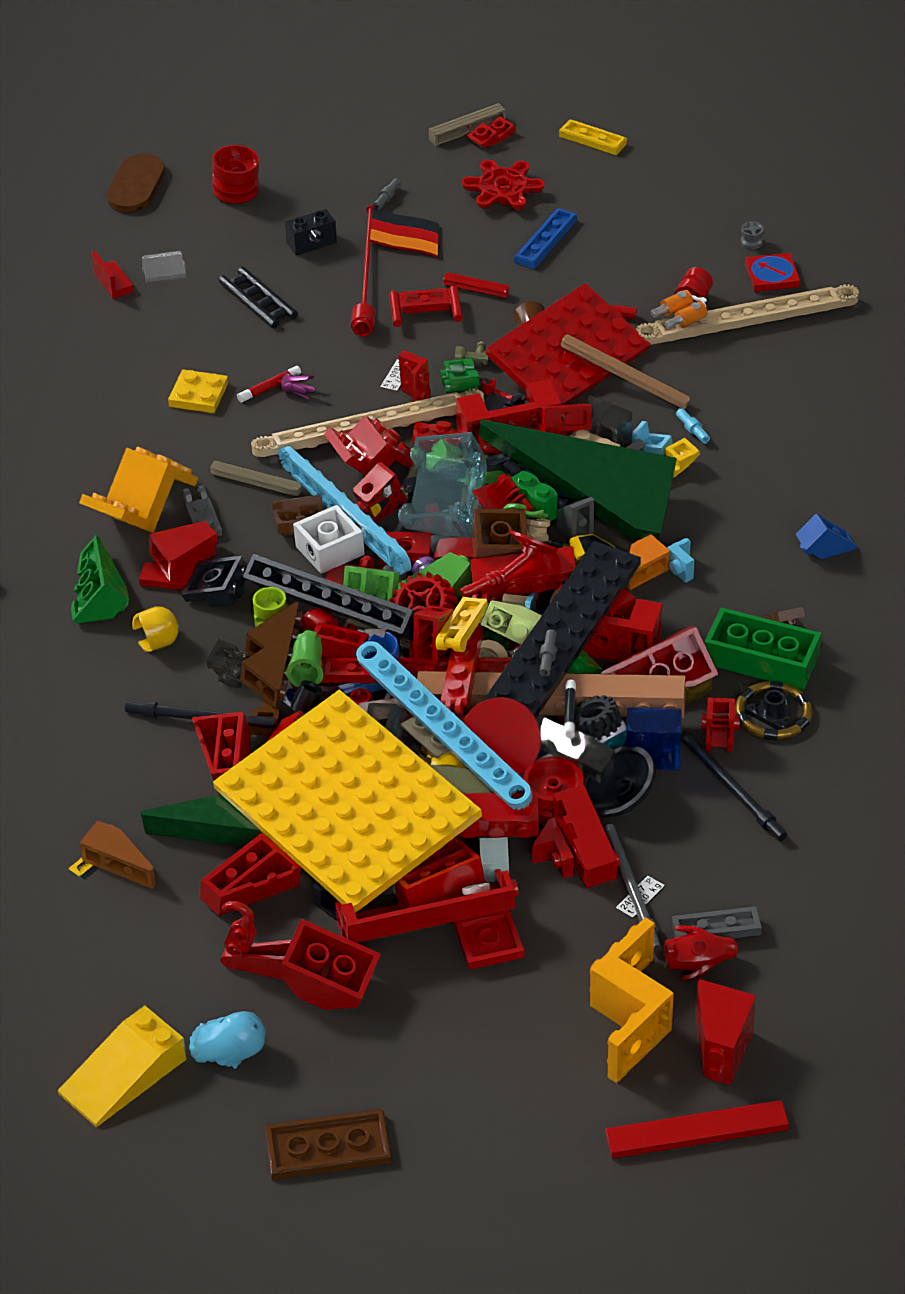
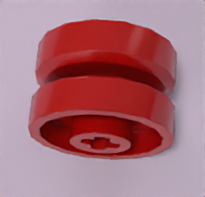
M556 756L543 757L534 761L525 770L523 778L529 784L532 793H538V823L544 826L549 819L553 818V794L584 784L581 769L574 762Z

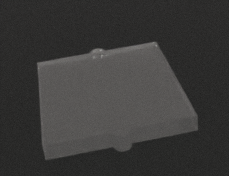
M181 251L141 256L143 263L141 269L145 273L146 282L186 277L184 268L186 262L182 259Z

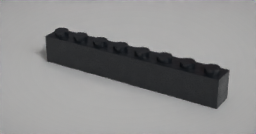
M252 554L243 578L261 588H278L289 598L317 608H324L328 612L376 629L385 630L395 636L413 642L414 613H416L414 610Z

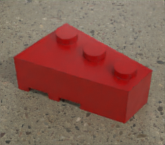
M584 784L554 793L553 818H555L574 856V868L586 889L617 879V867L620 866L618 854L610 845Z
M261 833L201 880L200 900L217 915H224L234 911V909L222 910V906L226 902L236 901L247 906L299 886L301 866Z

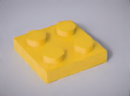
M182 369L168 398L169 407L215 413L228 385V376Z

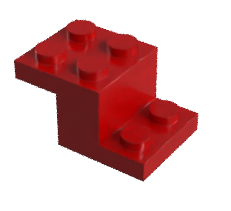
M365 415L348 434L342 430L338 432L331 427L324 433L343 461L364 475H367L379 462L389 467L396 460L410 469L414 461L410 455L412 450L405 443L400 442L401 436L393 428L386 429V426L377 418L372 420Z

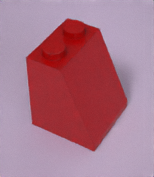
M699 979L697 986L696 1027L703 1077L715 1082L732 1085L753 1034L756 995Z

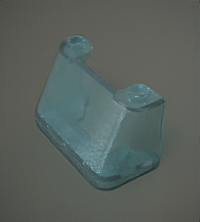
M472 432L415 437L414 447L411 448L410 456L412 462H415L418 467V474L412 504L405 503L402 509H399V522L406 529L452 538H472L471 524L474 509H480V503L472 491L484 486L487 469L485 455Z

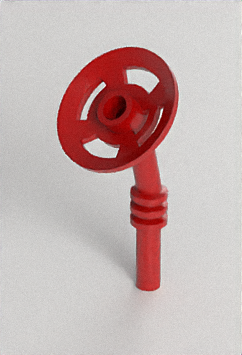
M510 530L511 536L523 545L521 550L523 553L502 570L498 568L496 569L497 572L491 571V574L487 573L485 578L461 588L460 592L463 597H468L491 586L494 588L495 584L500 585L501 582H506L509 576L532 560V557L536 556L537 552H557L558 548Z

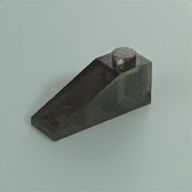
M544 719L539 726L542 735L541 749L553 756L563 757L574 762L581 769L582 773L601 783L615 760V750L597 739L576 730L575 736L572 739H567L564 737V726Z

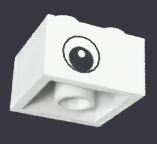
M338 505L293 524L296 547L321 574L365 555L363 532Z

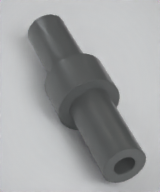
M394 178L388 186H385L380 191L379 197L373 203L375 209L380 210L386 202H389L394 197L396 189L401 185L399 179Z
M554 630L546 631L545 642L541 646L539 673L542 676L550 675L552 662L556 658L557 648L555 647L557 633Z

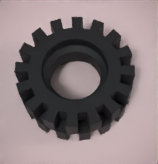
M597 695L592 700L587 698L585 703L579 702L577 704L578 707H575V734L578 739L584 742L587 739L589 742H593L595 738L600 741L603 736L608 738L611 736L610 732L615 733L618 730L617 727L622 725V717L617 704L610 696L607 698L606 695H602L599 698Z

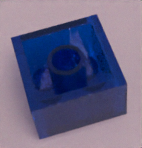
M627 708L626 746H637L647 751L655 762L656 770H680L682 709Z

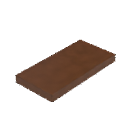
M383 1109L264 1125L272 1180L392 1163Z

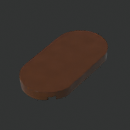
M136 154L126 158L121 163L107 190L108 204H111L114 210L125 213L135 212L141 206L142 209L147 207L164 176L163 161L152 154Z

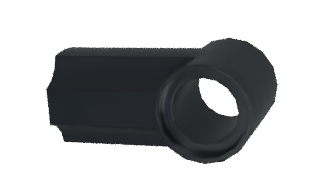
M303 680L291 702V707L296 712L302 711L306 714L336 691L341 690L339 686H319L312 681Z

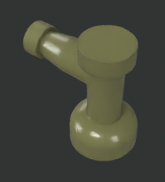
M478 342L475 352H466L464 347L456 346L455 360L472 358L473 362H483V365H488L489 357L485 354V342Z

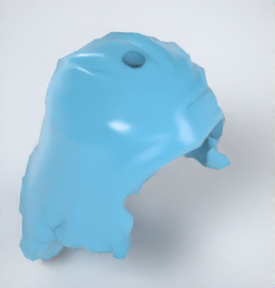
M252 1012L232 1013L225 1017L210 1020L206 1024L200 1023V1026L196 1027L190 1037L189 1050L191 1056L198 1063L216 1061L219 1065L232 1066L236 1069L242 1060L262 1050L265 1044L266 1028L261 1019Z

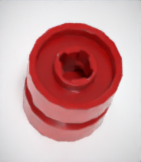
M692 267L687 270L674 294L679 291L688 290L691 295L698 298L704 297L705 299L713 286L712 276L703 268Z

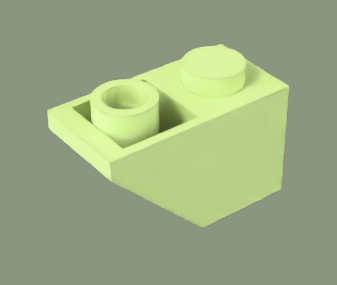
M491 601L481 625L522 645L541 618V615L523 606Z

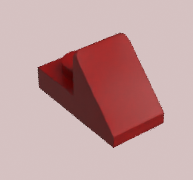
M551 818L532 846V862L535 864L551 859L553 867L555 869L558 868L562 877L566 878L574 875V856L555 818Z

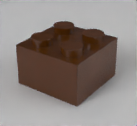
M474 509L471 524L473 558L523 553L521 551L523 545L516 541L509 531L513 530L528 536L525 509Z

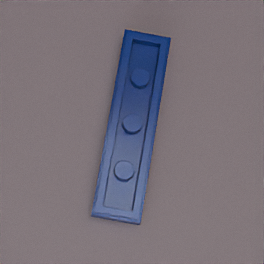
M557 208L514 256V263L535 269L577 221V214Z

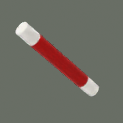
M300 367L290 368L237 394L238 400L242 403L281 384L278 381L283 379L285 373L295 376L300 375Z

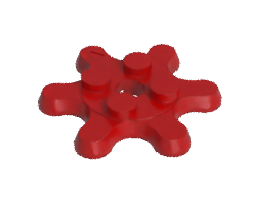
M484 160L480 163L483 175L478 177L467 176L461 181L464 190L481 193L476 198V203L481 209H488L494 203L500 202L503 206L510 205L514 210H521L526 204V198L523 195L526 193H540L545 186V182L542 179L527 178L525 176L530 168V164L526 161H517L511 167L502 168L493 160Z

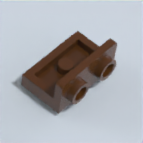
M319 494L272 502L275 527L278 533L283 535H294V523L324 511L322 497Z

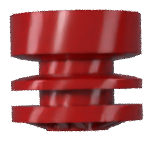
M228 145L215 151L212 156L213 194L223 202L232 204L248 202L255 198L259 190L258 154L251 148L242 145Z

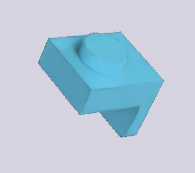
M642 421L632 433V442L640 438L646 444L643 450L645 452L664 455L665 448L673 444L671 435L649 433L647 421Z
M688 538L667 547L670 550V570L685 583L694 578V559L690 557L691 541Z

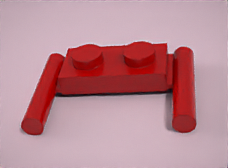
M451 286L449 289L418 290L400 293L391 291L389 293L392 320L395 327L402 325L400 309H402L403 314H414L418 312L449 310V305H451L454 321L461 322L463 320L459 291L456 286Z

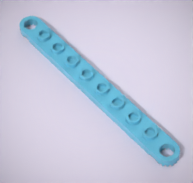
M286 446L278 451L279 460H282L281 464L284 463L283 468L287 472H291L292 477L300 482L312 495H321L323 505L327 509L338 505L363 532V542L390 567H394L396 572H400L399 575L411 570L410 559L396 539L387 535L385 530L381 526L376 525L369 515H365L357 504H353L344 492L341 493L332 481H328L321 471L311 466L307 459L300 456L290 446Z
M373 641L366 642L358 648L356 656L360 665L510 808L512 807V809L517 808L520 810L522 807L523 809L526 808V805L529 806L533 798L529 784L379 643ZM367 652H377L371 659L364 658ZM521 790L525 792L524 796L519 799L511 798L514 791Z

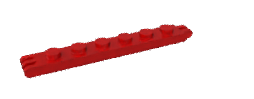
M483 593L482 599H487L489 606V593ZM473 594L472 598H479V594ZM483 618L468 639L464 652H455L451 649L441 702L451 712L455 709L456 715L463 714V709L470 705L485 629L481 625Z

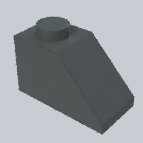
M592 497L557 509V529L568 542L570 538L594 534V499Z

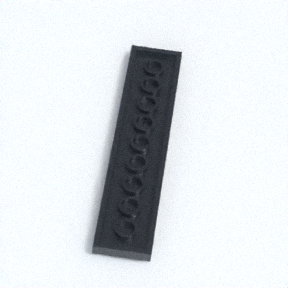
M594 541L483 701L497 697L511 698L527 706L533 712L535 718H537L641 565V557ZM554 630L557 633L555 647L557 648L556 658L552 662L550 675L542 676L539 673L541 646L545 642L546 631Z

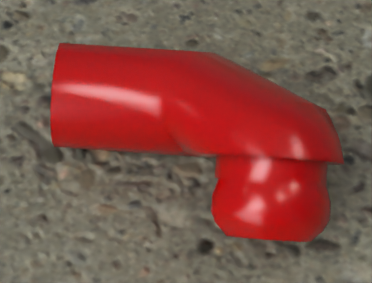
M621 305L611 306L623 318L636 319L637 308Z

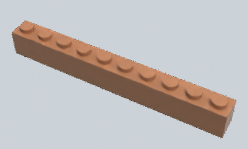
M418 671L417 680L441 701L446 672ZM476 672L470 705L463 709V714H468L473 707L483 701L501 673ZM566 674L539 713V715H564L565 683L567 680L572 679L576 682V707H578L577 704L579 702L585 703L587 698L592 700L594 696L598 695L601 698L602 695H606L607 698L610 696L615 700L621 717L684 718L686 699L685 676Z

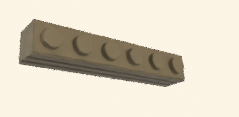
M498 103L429 128V140L435 146L467 135L481 123L488 126L499 116L506 119V109Z

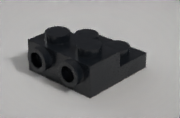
M243 556L198 561L181 594L185 602L208 600L211 607L233 605L236 598L242 597V587L245 581H248L243 578L247 568Z

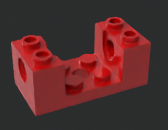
M547 379L526 384L529 403L492 411L487 410L480 393L456 398L457 431L462 436V447L475 454L477 458L484 454L478 452L481 419L524 428L527 426L535 427V422L542 421V406L561 405L551 380ZM485 453V454H486V455H492V454H496V453Z
M637 599L629 620L606 615L583 650L591 658L619 663L661 641L662 603ZM598 635H602L607 639H600Z

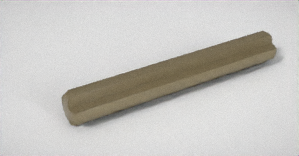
M214 461L210 467L211 474L296 497L302 492V484L297 481L220 461Z

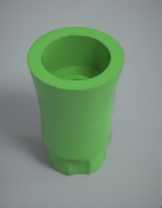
M304 631L302 634H298L294 643L286 675L288 680L296 687H299L303 680L320 684L323 679L321 638L317 636L316 632Z

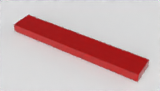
M779 1100L605 1128V1136L611 1158L614 1159L787 1131L789 1123L782 1101Z

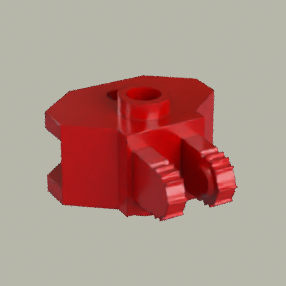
M708 698L707 713H702L701 729H706L707 752H711V747L727 748V752L733 753L734 731H739L740 715H735V699Z

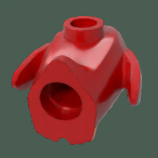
M695 926L675 927L674 930L685 932L687 935L675 937L664 942L667 970L693 971L681 978L683 981L703 977L719 963L735 958L739 952L738 944L734 939L721 937Z

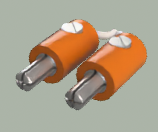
M688 290L679 291L663 299L660 307L651 310V315L655 318L662 314L666 316L675 314V318L665 322L666 328L671 329L677 325L684 328L707 317L708 311L705 304L707 300L704 297L698 298L691 295Z

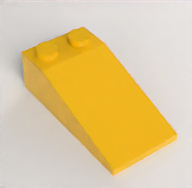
M144 1005L124 1020L58 1089V1094L97 1128L186 1060L184 1038Z

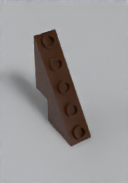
M297 601L247 632L245 652L250 657L242 661L240 680L274 708L278 707L279 699H285L287 684H284L283 681H289L286 670L288 668L287 663L291 661L293 653L291 644L295 643L299 634V629H296L295 626H301L303 611L298 610L299 602Z

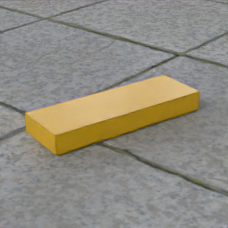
M571 119L559 130V137L613 155H617L627 145V138Z

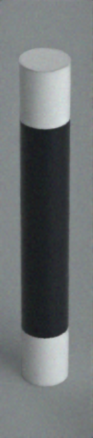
M572 679L567 680L565 683L564 737L567 739H572L575 736L576 682Z

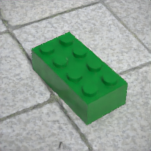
M721 607L704 645L716 668L767 681L783 682L805 690L820 656L822 633Z

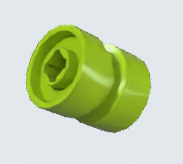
M266 587L254 594L255 627L287 608L286 595L282 590L275 587Z

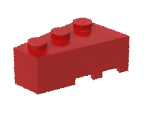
M244 712L192 717L213 781L249 756L251 731Z
M454 837L448 842L449 844L437 850L431 857L395 882L399 906L402 909L458 898L463 896V887L485 883L481 857L457 837Z

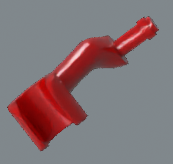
M491 379L490 384L482 381L481 391L485 396L493 392L507 399H512L513 395L496 389L495 379Z

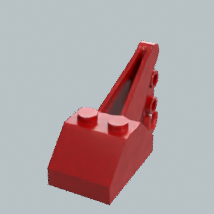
M229 901L224 903L222 906L223 911L234 909L243 915V918L232 923L224 942L226 948L220 961L225 967L283 980L297 998L324 1010L358 1008L381 955L380 953L304 919H301L291 940L253 943L257 931L254 925V913L252 910L240 902Z

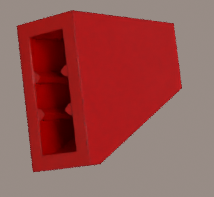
M206 521L150 534V556L169 581H174L193 567L195 568L198 561L208 560L215 555L218 536L216 531Z

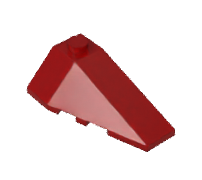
M690 626L600 672L607 675L685 676L686 687L695 686L718 675L696 626Z

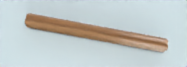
M569 334L565 335L562 339V348L679 408L685 409L690 402L688 395Z

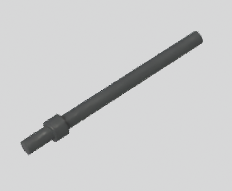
M607 824L604 827V831L612 849L618 854L620 866L618 867L638 919L641 922L646 917L655 923L654 919L649 916L615 826ZM656 923L654 927V953H658L662 949L657 936L658 928Z

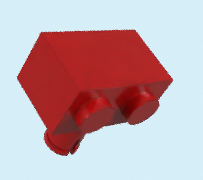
M319 622L313 631L321 638L322 660L327 658H357V650L364 642L368 641L369 633L357 631L358 629L354 624H351L350 628L347 629L349 623L338 627Z

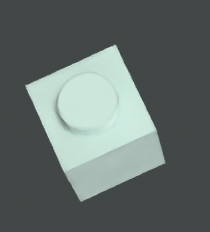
M507 837L479 838L480 857L485 882H494L495 869H500L501 872L507 870L509 873Z

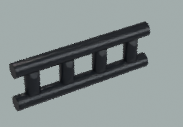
M243 266L238 269V276L228 279L223 275L219 278L220 284L272 328H276L279 325L278 319L286 315L291 319H295L298 316V312ZM249 282L252 285L245 290H241L238 285ZM258 293H262L265 298L257 302L251 298ZM272 304L279 308L271 313L264 309Z

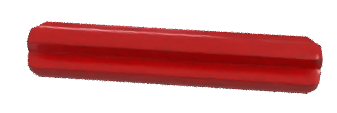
M447 272L443 278L445 286H456L459 289L500 298H507L510 292L509 285Z

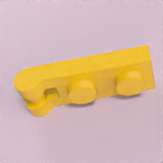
M469 597L461 599L436 638L437 650L446 651L448 648H451L455 652L465 651L468 639L488 609L487 599Z

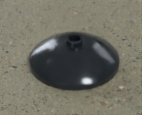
M637 746L620 747L598 759L584 778V786L597 815L606 818L616 817L636 808L647 797L654 784L656 765L650 754Z

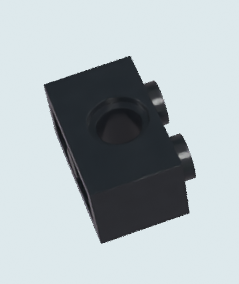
M327 209L318 210L314 213L285 221L286 243L295 256L337 243L336 221Z

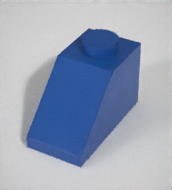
M817 513L796 533L801 542L800 548L807 555L813 554L821 559L849 552L858 547L847 530Z

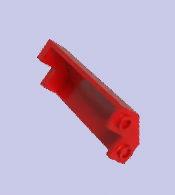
M495 869L494 883L490 884L489 891L467 896L463 895L458 898L402 909L399 904L355 913L352 902L347 904L336 902L337 924L342 937L359 943L514 909L515 896H519L518 885L515 879L511 880L507 870L501 872L500 869Z

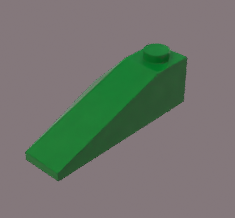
M95 535L82 550L79 557L77 574L81 577L74 586V592L78 595L77 600H74L71 604L72 619L77 624L112 619L118 612H122L129 602L125 583L100 537Z

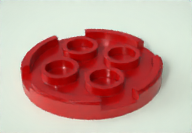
M505 697L491 698L473 707L463 720V723L518 775L524 773L527 767L536 761L541 749L542 735L533 712L523 703Z

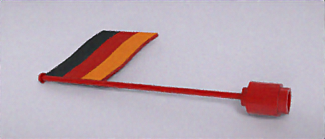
M373 205L367 206L368 222L362 303L353 307L351 316V329L357 336H368L374 329L375 310L370 304L366 303L371 242L394 249L420 252L438 258L439 223L423 218L392 214L375 209Z

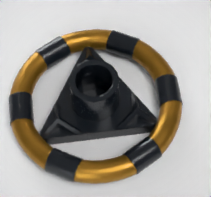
M767 681L746 688L738 696L735 704V715H740L739 723L749 733L764 739L782 740L803 732L810 724L813 709L810 700L800 689L783 682ZM766 692L764 700L745 705L754 695ZM792 696L802 707L803 715L792 727L788 728ZM747 714L774 729H764L756 726L750 721Z

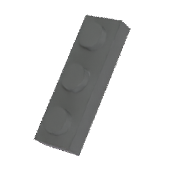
M756 906L672 916V927L675 937L687 935L685 932L674 930L677 926H695L712 934L729 938L761 935L762 931Z

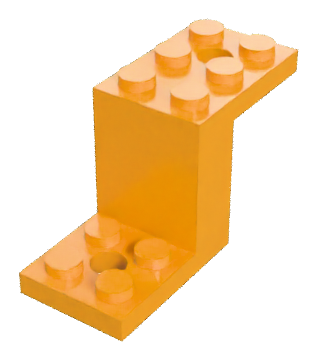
M137 447L135 451L126 448L107 498L93 493L92 497L82 494L79 503L107 516L154 533L174 479L195 487L199 478L191 474L192 469L182 466V464L172 461V459L165 456L155 455L140 447Z
M646 917L638 925H633L627 935L620 942H615L609 949V952L601 960L597 959L590 968V1006L622 1026L619 1031L615 1030L607 1041L608 1078L615 1083H618L672 1030L674 993L641 972L653 961L655 923Z

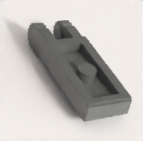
M204 485L197 486V493L200 499L192 501L189 488L183 489L186 511L191 524L206 521L216 531L218 537L222 536L220 523L211 500L207 497Z

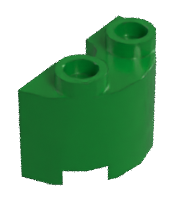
M472 358L444 361V370H440L441 383L444 384L445 394L462 393L465 390L473 391V389L476 391L478 389L479 375L477 370H475Z

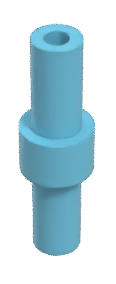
M679 409L676 412V416L684 423L685 429L691 435H695L703 444L708 443L710 436L702 429V424L695 417H691L684 409Z

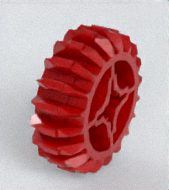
M418 572L415 579L408 576V582H400L401 589L393 590L395 597L389 599L390 602L412 609L415 612L424 609V605L426 607L435 605L455 610L456 605L459 604L456 591L451 587L449 581L443 579L438 574L433 576L430 572H427L425 576Z

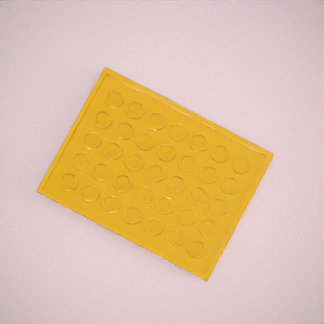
M340 689L213 781L214 788L341 904L352 902L355 913L482 817L481 809Z

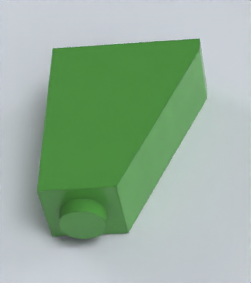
M451 552L418 571L423 576L430 572L433 576L438 574L443 579L448 580L451 587L456 591L457 599L462 595L460 589L472 582L471 561L463 555L457 556ZM418 572L411 575V577L415 579ZM406 578L405 580H403V581H401V582L407 583V582H408V578Z

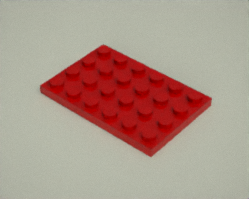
M584 283L488 346L485 354L525 392L527 383L550 379L561 401V405H568L613 373L562 348L561 342L565 335L569 334L625 364L630 363L649 350L651 344L644 340V337L642 338L638 334L639 332L587 283Z

